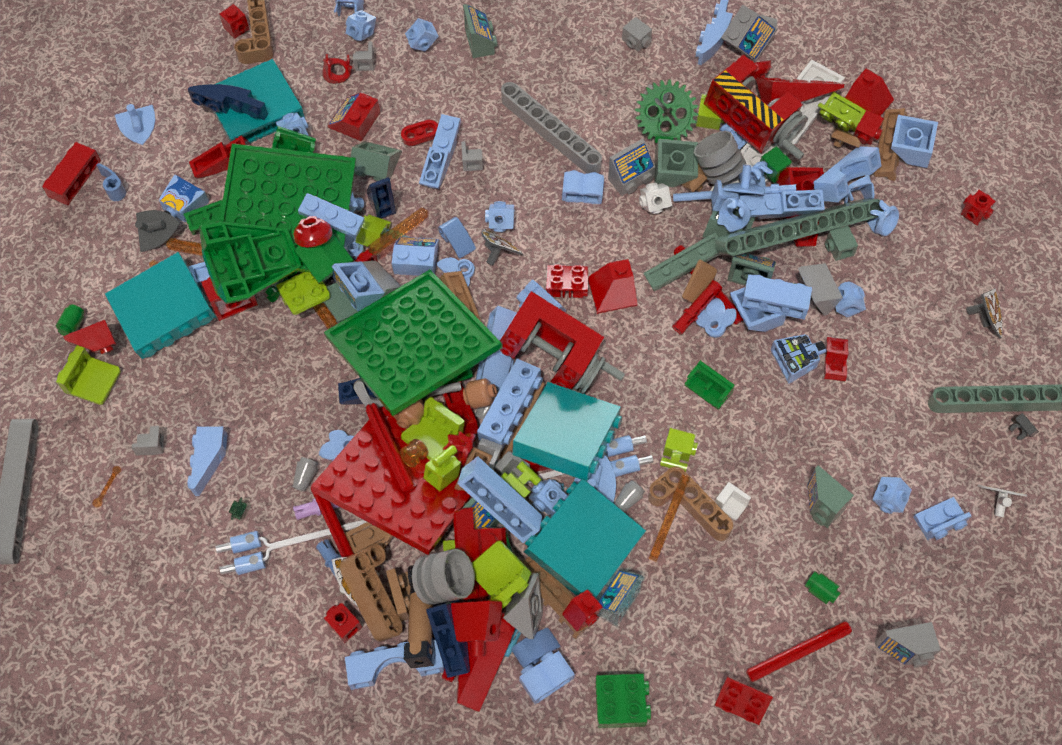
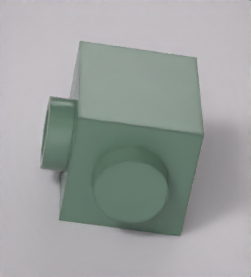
M849 226L830 230L825 240L826 249L828 252L831 251L835 261L854 256L858 248V244Z

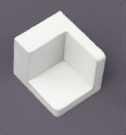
M728 482L716 498L715 503L730 518L736 521L748 506L751 497Z

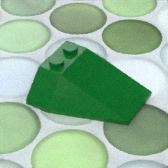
M215 222L199 226L202 256L215 293L226 304L247 300L300 269L302 266L299 257L294 252L295 246L289 230L286 228L230 222Z

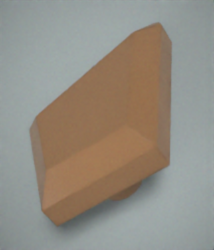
M837 128L831 131V137L836 138L834 146L841 148L842 143L846 142L858 148L860 147L859 139L851 133Z
M699 163L698 178L681 184L691 192L695 190L700 191L703 188L702 183L707 179Z

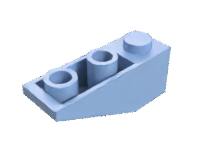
M223 426L197 427L196 434L193 435L194 455L190 457L192 474L188 476L187 483L188 488L195 496H200L226 455L228 434Z

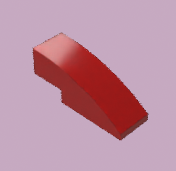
M241 135L227 145L220 142L189 161L194 177H208L228 170L232 144L251 146L250 142Z
M459 381L462 390L442 394L447 409L459 415L465 421L463 427L464 435L470 432L477 434V421L470 405L465 403L463 397L464 388L461 381Z

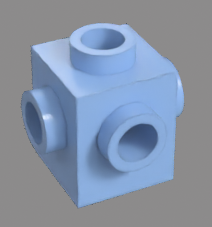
M362 10L348 16L345 34L357 41L370 37L374 33L376 17Z
M420 18L405 33L410 47L424 52L439 37L433 24Z
M297 112L288 113L283 116V119L276 122L277 126L308 136L306 129L309 126L305 118H300Z
M496 201L494 204H490L489 210H485V222H489V228L496 232L513 229L514 205H507L503 201Z
M850 281L840 284L838 289L843 299L835 306L836 312L850 317L866 310L863 289Z
M881 477L873 501L885 513H903L912 489L901 478Z
M548 479L540 481L536 486L534 485L531 489L533 493L529 498L533 501V506L537 510L545 512L547 515H552L555 512L552 509L560 498L564 500L567 494L561 490L562 486L557 481Z

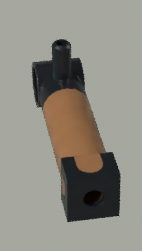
M414 565L408 567V581L410 585L408 643H404L403 657L411 669L434 666L435 652L431 646L432 628L426 609L433 606V604L423 603L413 588L412 569Z

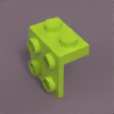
M835 92L831 94L825 105L819 102L817 106L823 119L828 122L834 120L838 127L846 132L849 130L855 132L866 111Z
M303 272L276 285L285 306H288L293 315H297L330 298V293L324 283L318 284L311 273Z
M77 345L74 351L69 354L68 361L63 370L58 373L56 383L64 393L102 405L118 379L121 370L118 366L90 357L85 348Z
M430 397L425 401L424 414L418 425L412 424L402 433L401 439L426 458L432 460L448 444V434L458 435L460 431L463 433L465 421L459 415L447 409L442 403Z
M496 541L472 562L474 579L491 596L489 601L502 602V608L510 603L513 594L516 592L518 594L522 593L529 585L527 582L531 575L530 570L502 541Z

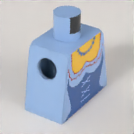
M174 175L162 193L159 202L164 212L183 222H187L183 213L206 206L209 200L205 191Z

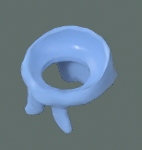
M364 0L335 1L334 13L337 12L338 16L341 15L342 6L354 8V13L359 10L364 11Z
M757 162L751 167L752 178L750 183L766 187L764 173H773L767 167V162ZM742 173L738 175L740 183L742 179Z
M869 175L848 186L849 194L844 197V203H848V198L850 201H853L854 198L851 192L859 190L862 192L864 199H874V185Z
M728 198L720 207L717 224L724 225L729 232L738 231L748 224L751 218V211L744 201ZM738 206L739 215L742 218L735 216L730 209H735Z
M880 200L879 206L884 211L871 210L870 214L879 217L869 219L867 223L873 233L887 236L898 223L899 211L894 205L889 207L883 200Z

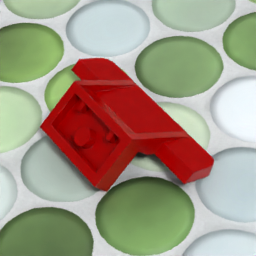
M473 507L458 509L454 512L455 549L463 551L469 557L471 563L496 541H502L506 545L505 527L474 528ZM475 579L471 594L467 598L462 599H478V585Z

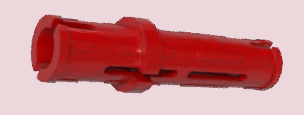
M712 280L691 306L683 310V314L672 325V328L682 335L692 322L698 320L699 314L723 289L717 281Z

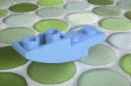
M721 0L720 4L716 3L714 15H717V17L712 18L711 24L706 25L705 31H701L699 42H702V45L697 46L695 57H699L698 65L708 61L724 42L721 37L730 25L733 13L726 12L729 0Z
M441 114L432 147L429 148L419 185L439 189L457 144L456 138L461 124L460 118Z
M823 190L782 191L780 194L739 196V199L744 201L749 207L751 217H758V219L796 216L825 210Z

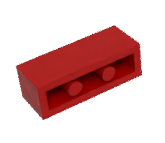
M75 142L68 149L61 162L56 165L49 178L45 180L42 188L47 196L65 205H69L96 169V165L101 162L96 150Z

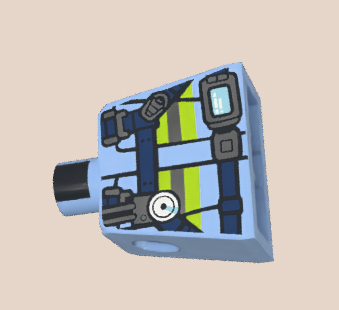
M804 334L773 341L771 352L789 384L817 368L820 361L819 355L826 353V347L822 341L812 344L809 337Z

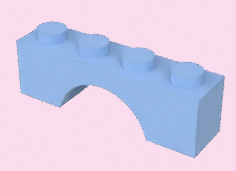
M856 147L814 181V190H823L824 201L839 202L849 194L848 181L856 177L871 175L882 166L879 148Z
M432 638L431 645L435 650L434 666L416 668L421 677L443 673L444 665L434 638ZM408 642L399 643L397 647L389 649L386 646L377 647L373 652L368 653L355 651L350 656L345 657L350 689L375 686L379 673L386 666L396 662L406 663L403 659L404 643Z

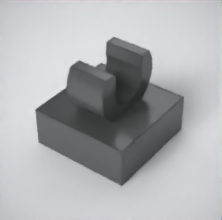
M1023 413L1015 418L1019 424L1016 423L1010 427L1011 431L1017 428L1022 429V434L1017 437L1019 440L1025 439L1027 433L1031 437L1039 433L1037 428Z

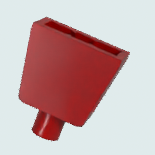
M502 602L451 603L456 640L458 642H470V656H485L484 642L497 641Z

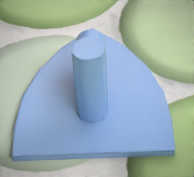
M129 104L126 107L127 112L115 115L117 125L125 137L143 145L154 129L155 112L153 105L135 109L133 104Z
M743 165L741 183L728 184L722 188L725 191L763 195L765 193L763 187L750 183L752 178L751 165Z
M605 455L603 459L599 458L597 471L595 474L590 475L587 482L613 503L616 493V478L612 464ZM578 478L574 479L576 483H578L581 480Z

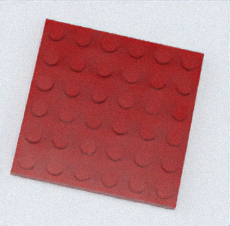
M382 406L379 410L414 483L413 489L407 492L401 490L370 420H368L311 485V491L429 555L454 522V512L462 509L472 498L466 491L454 489L464 466L460 465L459 475L454 481L441 491L436 489L423 478L425 465L430 460L401 439V435L406 429L400 427L394 416Z

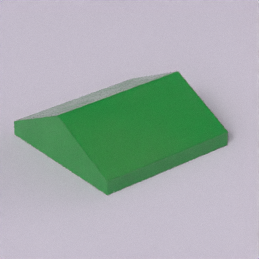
M332 234V237L327 242L314 247L298 246L294 250L318 284L333 276L332 266L334 264L354 262L334 234Z

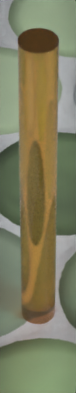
M683 474L680 477L648 559L657 562L690 480V477Z

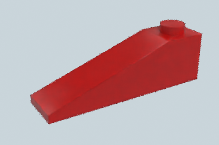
M757 77L756 79L761 100L767 105L774 99H780L787 92L796 97L800 102L842 89L845 86L843 83L833 81L810 80L808 82L806 80L793 79L790 82L791 80Z
M788 167L780 172L777 184L779 186L796 184V191L814 190V181L824 174L823 168ZM818 233L795 239L796 247H815Z
M502 612L497 641L484 642L485 656H470V642H467L470 672L458 675L457 704L480 712L515 629L503 618L505 614Z

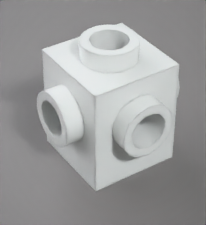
M650 183L646 185V188L640 189V205L652 214L660 213L663 211V208L672 206L670 191L667 185L663 183Z

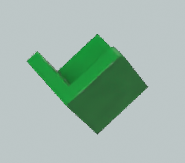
M777 146L761 156L760 162H767V167L773 171L772 174L764 173L773 183L778 181L780 172L792 163Z

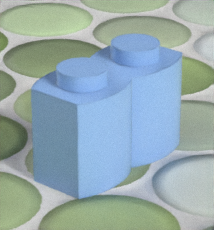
M575 170L564 172L562 200L566 202L602 204L604 176L596 172L587 174Z
M552 651L548 652L540 659L542 661L536 666L531 664L521 671L522 675L519 677V681L534 704L539 703L575 677L574 672L559 651L554 654Z

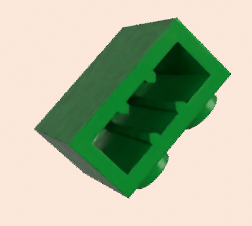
M644 674L596 675L598 728L646 727L647 720H651V707L646 705L645 696L649 695V681H644Z

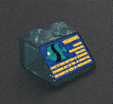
M619 569L616 575L613 574L605 586L607 588L604 593L600 592L596 597L597 601L603 606L598 616L617 628L641 592L645 577Z

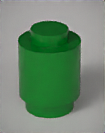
M73 304L66 307L55 325L58 332L65 336L77 331L84 320V310Z
M816 571L805 584V587L809 589L808 592L826 605L829 601L833 604L841 594L838 591L840 587L838 584L824 574H818Z

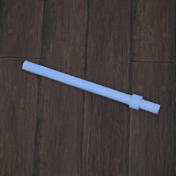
M771 184V186L763 187L765 189L764 195L780 194L782 191H796V184L781 186L779 184ZM712 191L673 194V200L677 202L712 199ZM735 192V193H738L739 196H745V195H763V194H753V193Z

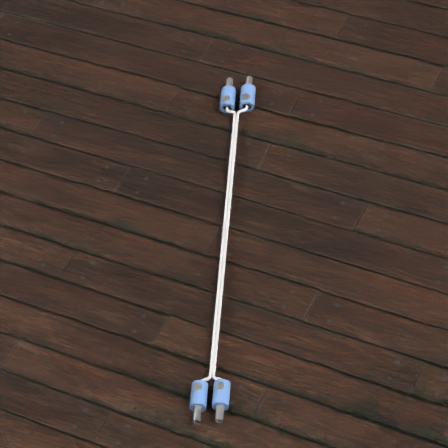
M630 435L613 439L611 444L607 443L606 445L607 457L633 451V446L647 443L646 436L631 439ZM636 455L610 462L615 472V477L640 471V466L653 463V457L650 455L638 459ZM553 470L538 474V476L544 480L563 475L564 473ZM360 520L341 525L343 531H347L366 523V521ZM325 529L271 544L267 543L264 537H260L258 531L230 537L229 543L215 546L217 554L229 550L236 554L261 547L260 540L269 548L266 551L265 557H263L262 552L235 558L234 564L219 567L220 573L223 575L236 571L238 575L264 569L265 561L269 558L271 550L331 535L330 530Z

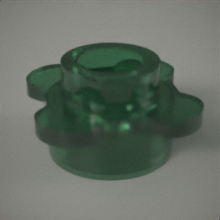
M242 497L238 502L234 500L230 507L231 520L233 518L240 520L248 504L242 501Z

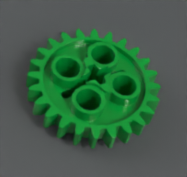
M668 79L665 85L663 80H660L659 86L653 82V89L645 87L646 95L640 93V96L643 98L642 101L636 100L640 108L634 109L639 112V115L634 118L641 120L637 127H644L641 133L649 132L647 138L651 139L654 136L655 143L658 142V139L674 140L676 138L681 141L680 135L682 134L687 137L686 130L693 131L690 124L697 123L693 116H698L699 114L694 112L693 109H696L698 105L692 104L696 97H689L692 91L688 90L685 92L686 85L683 84L679 88V81L672 85L671 80ZM667 92L672 94V101L670 103L663 101V96ZM655 98H658L665 108H670L669 114L677 121V126L673 124L668 116L662 115L664 111L655 102ZM655 105L657 107V114L651 117L648 114V109L650 106ZM682 107L685 110V114L682 118H677L676 110ZM663 121H668L670 127L667 131L663 132L660 129V125Z

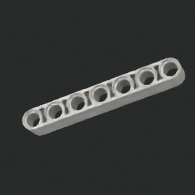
M506 82L502 85L501 100L505 107L586 174L601 172L602 155L517 84Z
M13 419L9 426L0 483V565L17 564L19 562L39 429L36 419Z

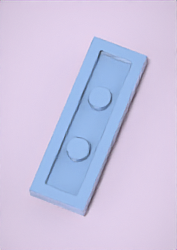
M308 193L298 209L300 215L307 218L309 216H317V218L328 222L331 228L353 238L357 237L365 221L362 216Z

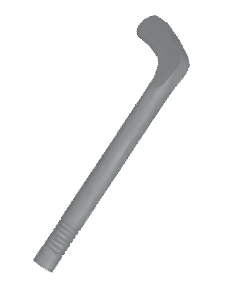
M361 379L354 383V390L365 407L372 403H376L378 407L384 406L378 398L370 397ZM456 382L442 385L423 398L462 390L461 384Z

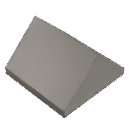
M826 263L799 267L798 270L806 286L812 287L811 297L824 316L828 315L843 297Z
M534 573L528 579L527 583L529 585L522 593L518 594L516 592L513 594L503 617L528 639H534L543 616L538 573Z

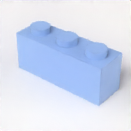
M748 274L741 307L805 320L809 310L812 287L801 283L793 284L781 279L774 280L764 278L761 275Z

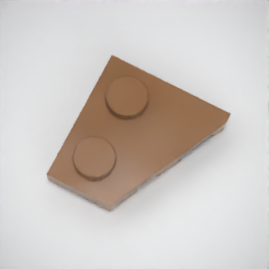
M368 522L345 533L353 553L373 544H379L385 549L394 537Z

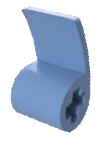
M100 163L96 166L101 175L107 177L103 181V188L109 199L112 201L122 200L126 196V190L118 176L108 167Z
M457 217L438 227L441 237L445 242H450L459 259L476 249L472 239Z
M545 628L536 632L534 639L525 638L518 642L511 651L524 669L531 664L533 666L537 664L548 652L559 649L560 644L550 629Z

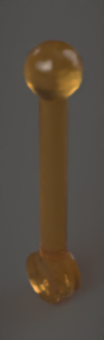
M119 466L112 468L113 473L99 497L92 502L94 507L99 508L102 506L103 497L116 475L121 472Z

